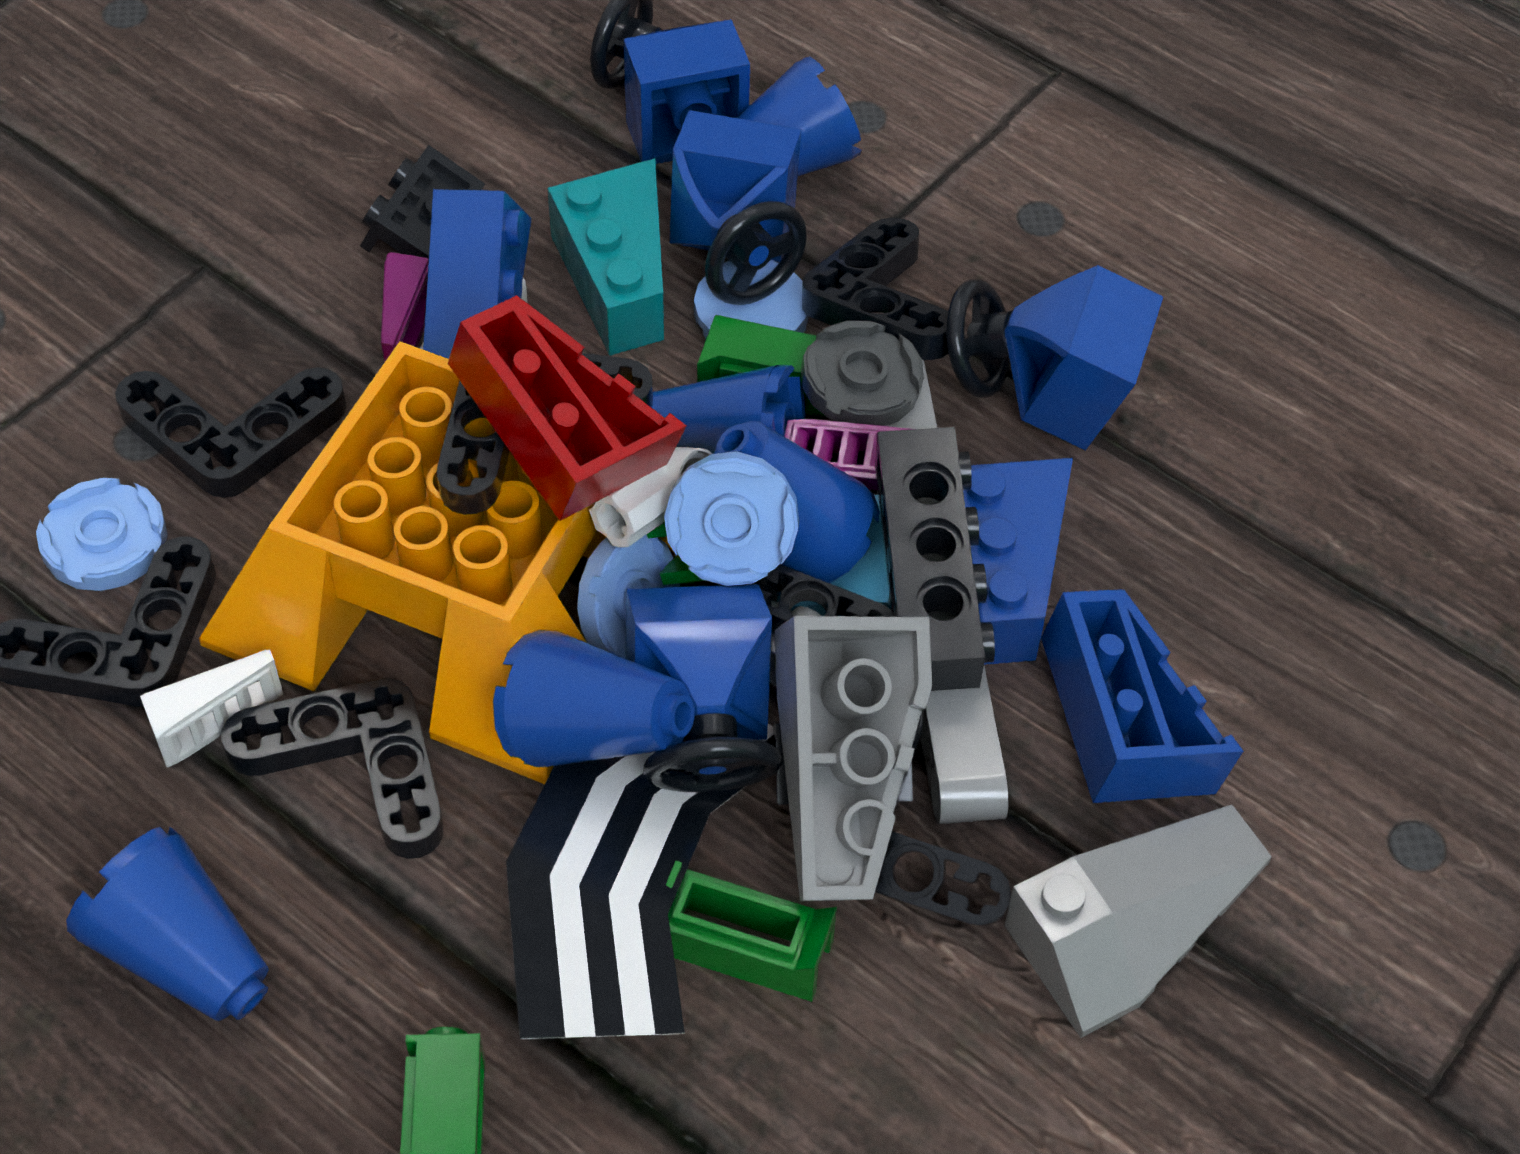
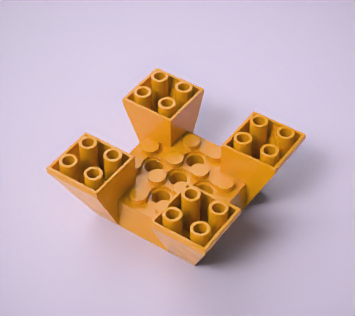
M399 341L266 529L199 637L200 645L235 660L270 649L279 678L315 691L368 610L442 639L429 728L430 738L545 784L554 766L534 767L524 764L525 762L521 758L511 757L503 749L495 729L493 708L495 687H506L513 665H504L503 662L508 651L523 635L537 630L558 631L586 642L558 598V595L581 557L589 558L600 542L607 537L595 529L589 509L595 503L559 521L511 452H509L500 494L490 508L478 514L463 515L453 512L446 507L439 493L437 465L458 389L459 379L448 365V358ZM487 418L472 420L464 428L466 433L475 437H486L495 432ZM468 459L469 468L467 476L463 483H458L459 486L470 487L472 480L479 478L477 461ZM666 536V537H658L659 539H661L662 541H664V542L668 545V547H669V549H670V551H671V553H672V555H673V557H674V556H675V553H674V551L672 550V548L670 547V545H669V543H668L667 536Z

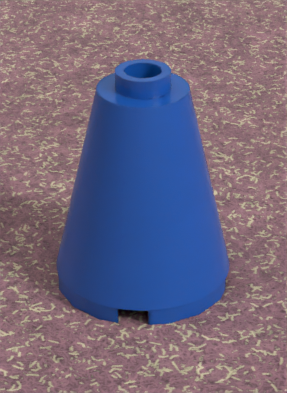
M810 56L794 63L737 117L739 119L802 129L798 176L850 161L859 156L862 151L853 146L861 141L860 132L842 93L836 84L829 88L823 86L817 75L824 72L825 69Z
M775 365L653 392L652 408L664 418L671 413L687 425L676 447L707 449L712 454L715 452L721 435L734 425L757 421L784 436L788 420L805 419V401L800 377H789L795 369L792 365Z
M749 421L734 425L721 435L714 454L741 452L762 458L785 476L796 495L799 527L792 552L781 565L831 583L849 572L866 554L872 543V540L866 534L872 517L877 523L879 522L880 510L875 496L862 482L760 422Z
M537 630L523 635L508 651L503 664L513 666L509 673L506 687L496 686L493 698L495 729L503 749L511 757L521 758L525 762L524 764L534 767H549L665 750L670 745L682 742L684 737L690 732L695 718L693 701L689 696L687 688L681 681L564 633L549 630Z
M161 827L154 828L132 841L115 855L99 871L108 880L102 890L94 899L82 891L66 919L67 931L78 942L215 1021H221L229 1015H232L236 1020L242 1019L260 1003L268 991V987L263 983L269 970L268 966L184 837L172 827H169L168 833Z

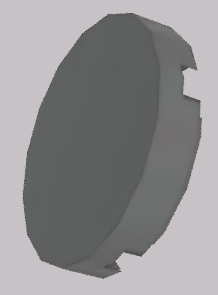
M848 320L828 326L816 335V340L810 346L808 345L803 356L801 366L802 388L811 404L830 420L880 426L898 422L914 408L924 380L922 359L913 344L900 333L898 339L892 334L886 333V326L872 321Z

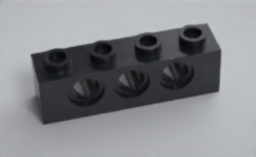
M955 427L877 432L875 470L891 610L894 613V617H929L932 668L931 691L980 688L984 663L994 662L995 642L992 623L980 622L978 603H986L987 582L984 564H973L971 546H978L979 521L976 507H965L963 490H971L972 485L969 452H958ZM932 498L937 500L939 503L930 505L923 504L918 502L916 499ZM936 553L944 556L947 560L933 562L923 558L922 555ZM942 610L951 613L955 618L941 621L932 618L928 613Z

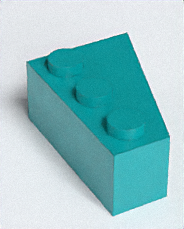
M655 158L548 187L551 237L609 356L664 340L663 278Z

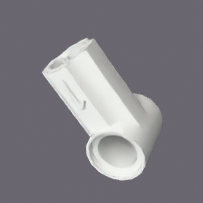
M676 447L667 465L595 502L594 506L589 509L595 529L606 536L612 546H631L665 522L664 515L673 485L688 466L712 453L702 448Z

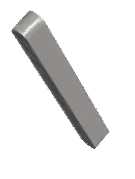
M922 360L924 380L914 408L898 422L885 426L911 429L937 428L924 360ZM932 498L916 499L918 502L923 504L930 505L939 503L937 500ZM936 553L922 555L923 558L933 562L947 560L944 556ZM942 610L928 613L932 618L941 621L955 618L951 613ZM984 666L980 688L931 691L927 707L921 712L923 726L920 739L932 807L937 824L1006 819L1008 814L1007 779Z

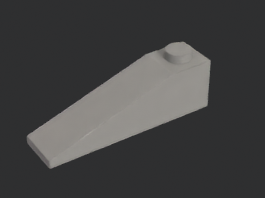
M793 616L775 629L777 703L800 901L872 900L895 822V815L893 813L904 773L909 771L915 749L912 748L919 719L922 710H925L932 689L929 617Z
M1231 804L1073 856L1013 886L1004 926L1079 1037L1082 1038L1139 1008L1154 992L1156 985L1177 961L1180 963L1191 951L1196 940L1218 916H1222L1269 864L1272 856Z

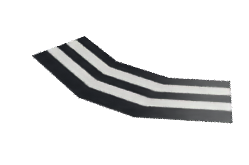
M768 724L767 739L761 741L775 747L773 727ZM655 752L556 765L553 767L506 860L520 1039L685 1034L668 913L710 814L744 787L714 792H678L656 787L649 783L643 774L645 761ZM675 861L682 862V868L673 887L666 886Z

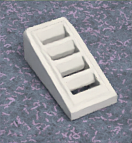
M269 649L150 691L140 697L166 767H170L188 758L220 737L225 722L236 712L271 703L284 694L275 661Z

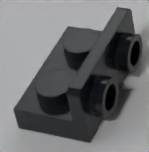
M428 145L416 163L407 157L402 162L388 186L396 190L390 200L380 194L361 222L370 230L360 247L370 253L377 241L381 239L401 254L429 258L433 189L482 190L485 183Z

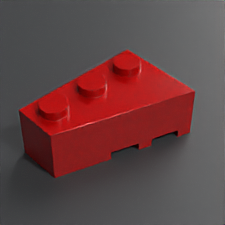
M516 295L460 322L448 365L556 517L561 521L667 465L687 425L671 413L665 418L633 394L635 385L620 374L612 378L582 355L585 348L583 345Z

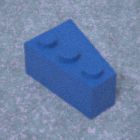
M433 189L423 350L449 359L461 321L516 295L520 298L522 297V282L532 218L505 191Z
M1073 458L971 465V490H963L965 507H976L978 513L979 544L978 546H971L973 564L983 563L986 572L987 600L986 603H978L980 622L992 623L995 642L994 662H986L984 665L1036 661L1046 617Z
M1119 589L1063 592L1041 636V640L1092 802L1102 803L1216 794L1244 751L1232 735L1223 738L1202 709L1207 701L1197 687L1193 685L1187 688L1167 662L1171 652L1126 591Z

